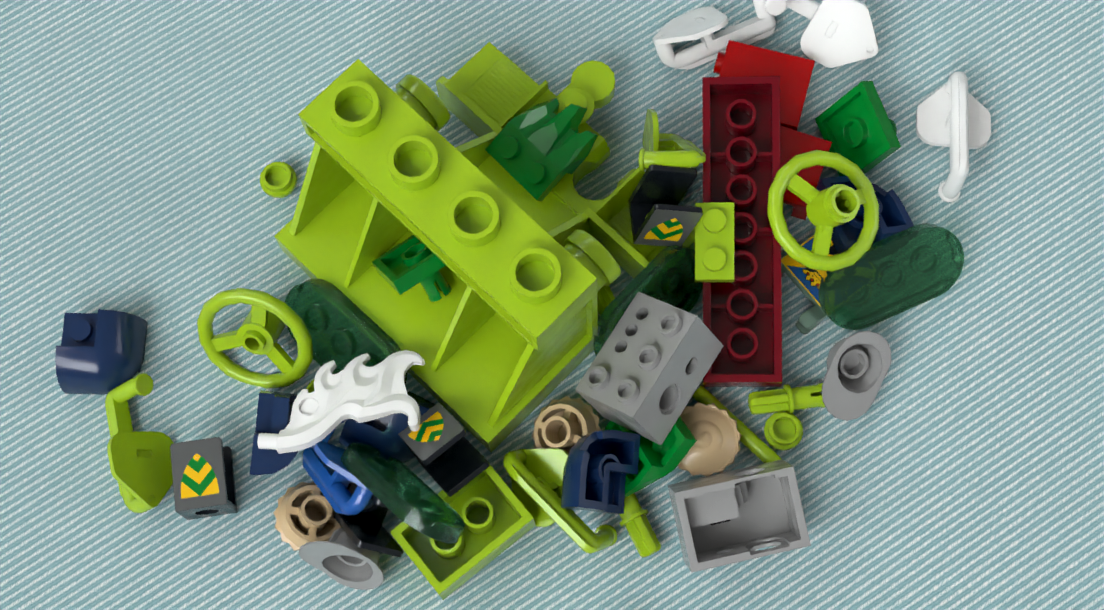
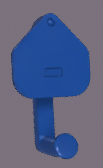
M334 429L322 441L304 449L303 467L335 512L344 515H356L364 510L374 492L387 487L391 479L371 459L329 444L328 442L335 431ZM350 482L358 485L353 494L347 489Z

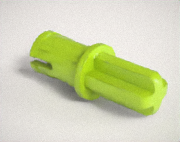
M823 383L800 387H791L789 384H784L783 389L751 392L748 395L750 412L753 415L783 411L793 414L794 410L817 407L825 408L822 399Z
M635 493L624 498V513L619 514L622 519L619 524L621 527H626L639 555L644 558L658 552L661 549V544L646 517L649 513L648 510L642 509Z

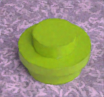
M572 87L563 91L558 97V113L570 104H575L587 108L580 124L585 123L591 118L594 112V100L588 91Z
M272 162L262 170L260 185L263 191L270 197L283 198L291 194L295 189L297 175L289 164L285 162Z
M777 412L767 419L764 426V436L768 444L773 448L781 451L790 450L801 441L803 426L794 414Z

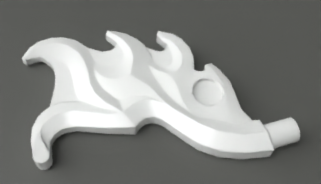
M404 350L389 355L384 361L373 367H367L365 364L371 358L368 353L354 358L346 365L344 370L337 374H332L337 367L334 360L325 363L315 375V391L309 393L307 389H302L294 400L290 422L284 430H280L279 434L259 433L258 448L277 450L278 454L300 451L322 441L346 419H354L358 423H363L396 413L407 415L410 430L413 432L418 431L421 418L420 408L416 400L407 393L405 375L412 365L424 366L425 360L414 351Z

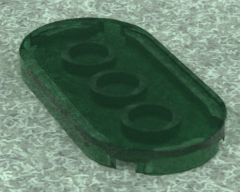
M922 223L872 244L870 250L863 254L854 265L833 272L827 271L828 275L824 283L821 282L819 288L820 306L825 315L842 328L860 330L875 325L948 291L962 272L964 264L963 247L959 239L944 227L930 223Z
M678 245L666 247L604 309L597 324L601 327L599 337L594 335L593 346L596 356L638 291L687 312L693 309L703 289V282H695V249Z
M309 279L294 286L287 294L285 303L302 318L312 337L313 359L321 367L325 363L334 360L337 367L332 374H337L344 370L350 361L362 354L368 353L371 358L365 366L373 367L384 361L389 355L401 351L398 344L332 283L323 279ZM288 327V330H289V332H290V335L292 336V338L294 339V341L297 343V341H296L295 337L293 336V334H292L290 328ZM406 373V375H405V385H406V382H407V374H408V373Z
M359 442L348 445L341 456L342 464L400 520L435 540L445 543H457L465 527L463 518L406 465L396 458L390 457L387 460L379 456V449Z

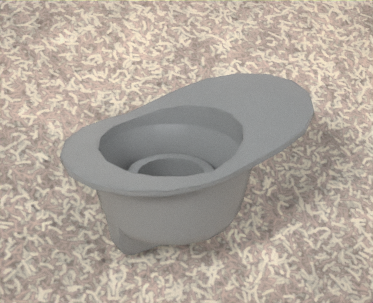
M872 331L856 332L835 343L830 349L827 357V372L822 385V399L827 411L835 418L846 421L858 419L868 411L874 402L891 365V349L887 340L879 333Z
M343 528L335 530L328 541L308 542L299 549L298 553L301 559L347 587L360 590L374 589L380 586L384 580L383 570L379 567L380 553L357 547Z

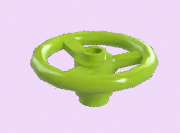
M813 150L795 155L777 171L768 191L767 216L774 238L790 258L809 269L833 272L854 265L870 250L879 229V204L872 183L857 164L839 153ZM816 165L832 167L847 176L857 190L844 184H836L818 191L798 176L797 173L802 169ZM786 189L807 203V216L810 222L816 226L811 251L799 245L788 230L783 215V198ZM863 204V228L857 242L846 252L828 256L833 228L853 220L858 213L860 205Z
M247 288L220 291L204 303L197 319L199 342L209 360L225 375L240 382L263 388L290 386L305 376L313 360L312 337L302 318L285 302L264 291ZM239 303L252 305L250 312L238 330L214 335L212 323L217 312L228 305ZM286 325L290 328L297 341L298 356L295 362L277 341ZM242 346L253 354H266L281 373L263 374L249 371L230 359L223 350Z

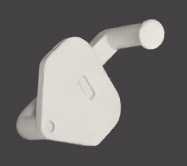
M753 0L757 14L756 17L714 34L713 32L722 29L728 24L727 15L714 7H701L673 18L652 39L660 60L666 66L677 69H693L716 59L718 52L725 53L729 40L750 45L770 36L776 27L775 17L768 14L765 10L766 0ZM701 39L700 43L674 53L671 43Z
M766 0L765 10L770 15H780L788 7L810 19L801 36V49L807 57L825 67L834 68L872 58L878 53V41L875 36L869 9L858 0H823L821 4L814 0Z
M960 71L952 73L947 84L920 103L916 110V133L924 143L932 146L950 147V173L947 180L938 189L940 198L945 202H954L960 196V190L969 173V149H979L985 146L991 136L990 112L968 92L967 76Z

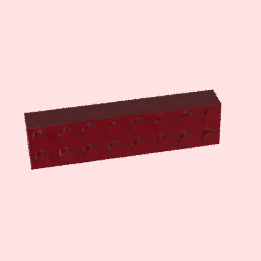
M780 76L702 77L703 152L706 154V162H703V203L734 202V282H703V323L723 345V348L703 378V386L781 387V245L774 238L767 216L768 191L777 171L780 169Z

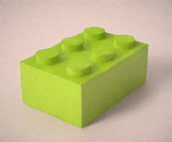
M490 465L453 496L449 497L443 490L421 507L422 512L420 516L411 514L391 530L390 533L442 600H444L536 525L532 515Z

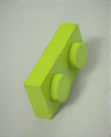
M734 202L695 203V207H701L703 211L702 217L695 226V282H734Z

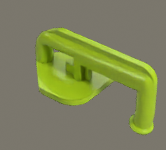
M647 109L642 138L643 148L639 151L638 159L640 171L647 170L650 165L693 168L697 167L700 163L706 162V154L692 141L686 140L677 134L659 133L657 112L654 109Z
M145 373L138 374L135 378L129 379L109 391L105 400L110 432L107 452L111 474L118 481L119 491L125 505L134 513H144L157 507L173 484L170 450L173 441L162 432L133 431L128 400L136 395H149L154 386L151 376Z
M562 448L509 451L503 458V466L511 477L512 492L532 515L537 527H547L556 523L584 552L589 554L603 550L616 542L617 531L611 525H600L594 533L573 510L561 508L564 466L569 455L567 451Z

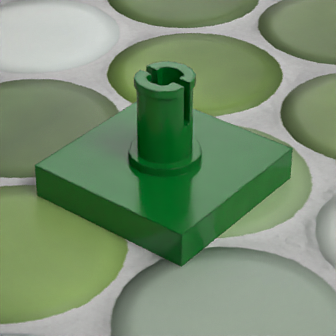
M861 81L815 118L823 139L832 142L829 152L839 153L857 164L864 174L901 148L896 136V124L888 118L873 81ZM837 171L839 176H845L844 174Z
M412 235L372 261L378 273L400 295L421 283L429 300L435 302L442 299L437 288L445 296L452 290L440 271L446 264L415 235Z

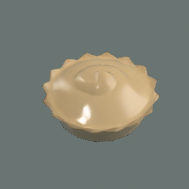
M565 396L560 400L553 399L548 406L541 408L539 416L534 420V431L532 433L534 449L562 448L569 453L570 449L582 436L595 431H601L598 426L600 417L593 413L591 405L584 404L580 398L571 399Z
M697 402L693 406H686L680 417L697 441L678 464L679 469L687 470L692 476L700 474L710 476L714 473H723L726 466L734 463L735 455L741 450L739 441L742 435L737 430V421L730 418L727 410L719 409L714 403L705 405Z
M300 482L296 487L287 488L285 495L278 499V507L273 512L277 519L275 528L281 533V541L289 543L293 551L299 550L302 545L308 542L328 541L335 530L342 528L334 518L335 510L314 482Z

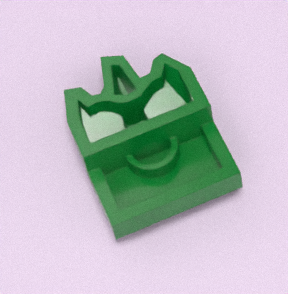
M557 98L537 104L511 119L485 150L536 200L543 201L566 173L572 175L586 159L598 137L597 134L591 131L578 132V127L587 108L570 104L558 113L559 102Z
M680 416L662 445L640 435L638 474H626L625 497L643 489L675 470L697 441ZM612 421L604 429L637 434Z

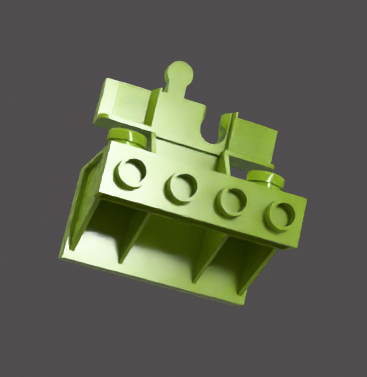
M488 42L449 80L444 76L436 80L438 97L426 83L412 74L405 75L396 84V90L393 91L364 63L357 59L298 114L306 134L315 141L293 219L274 237L282 251L390 355L404 350L418 353L425 360V365H412L407 372L492 453L598 346L597 292L603 286L609 287L620 276L621 267L644 289L651 293L695 249V227L681 247L633 244L628 200L645 171H640L639 167L631 169L617 183L616 189L605 199L595 201L579 195L575 190L579 180L595 170L610 156V148L605 139L586 122L579 125L578 132L582 133L587 130L598 135L589 155L572 175L566 173L543 201L536 200L485 150L511 119L537 104L555 98L558 100L560 94L568 88L578 87L588 91L593 97L594 109L602 108L609 104L615 93L614 72L603 62L592 60L577 66L572 73L571 83L556 96L549 90L546 80L538 85L506 55ZM448 110L473 131L478 138L457 147L449 143L438 132L449 122L450 114ZM412 235H415L446 264L440 271L452 290L445 296L437 288L442 299L435 302L429 300L421 283L400 295L378 273L372 261Z

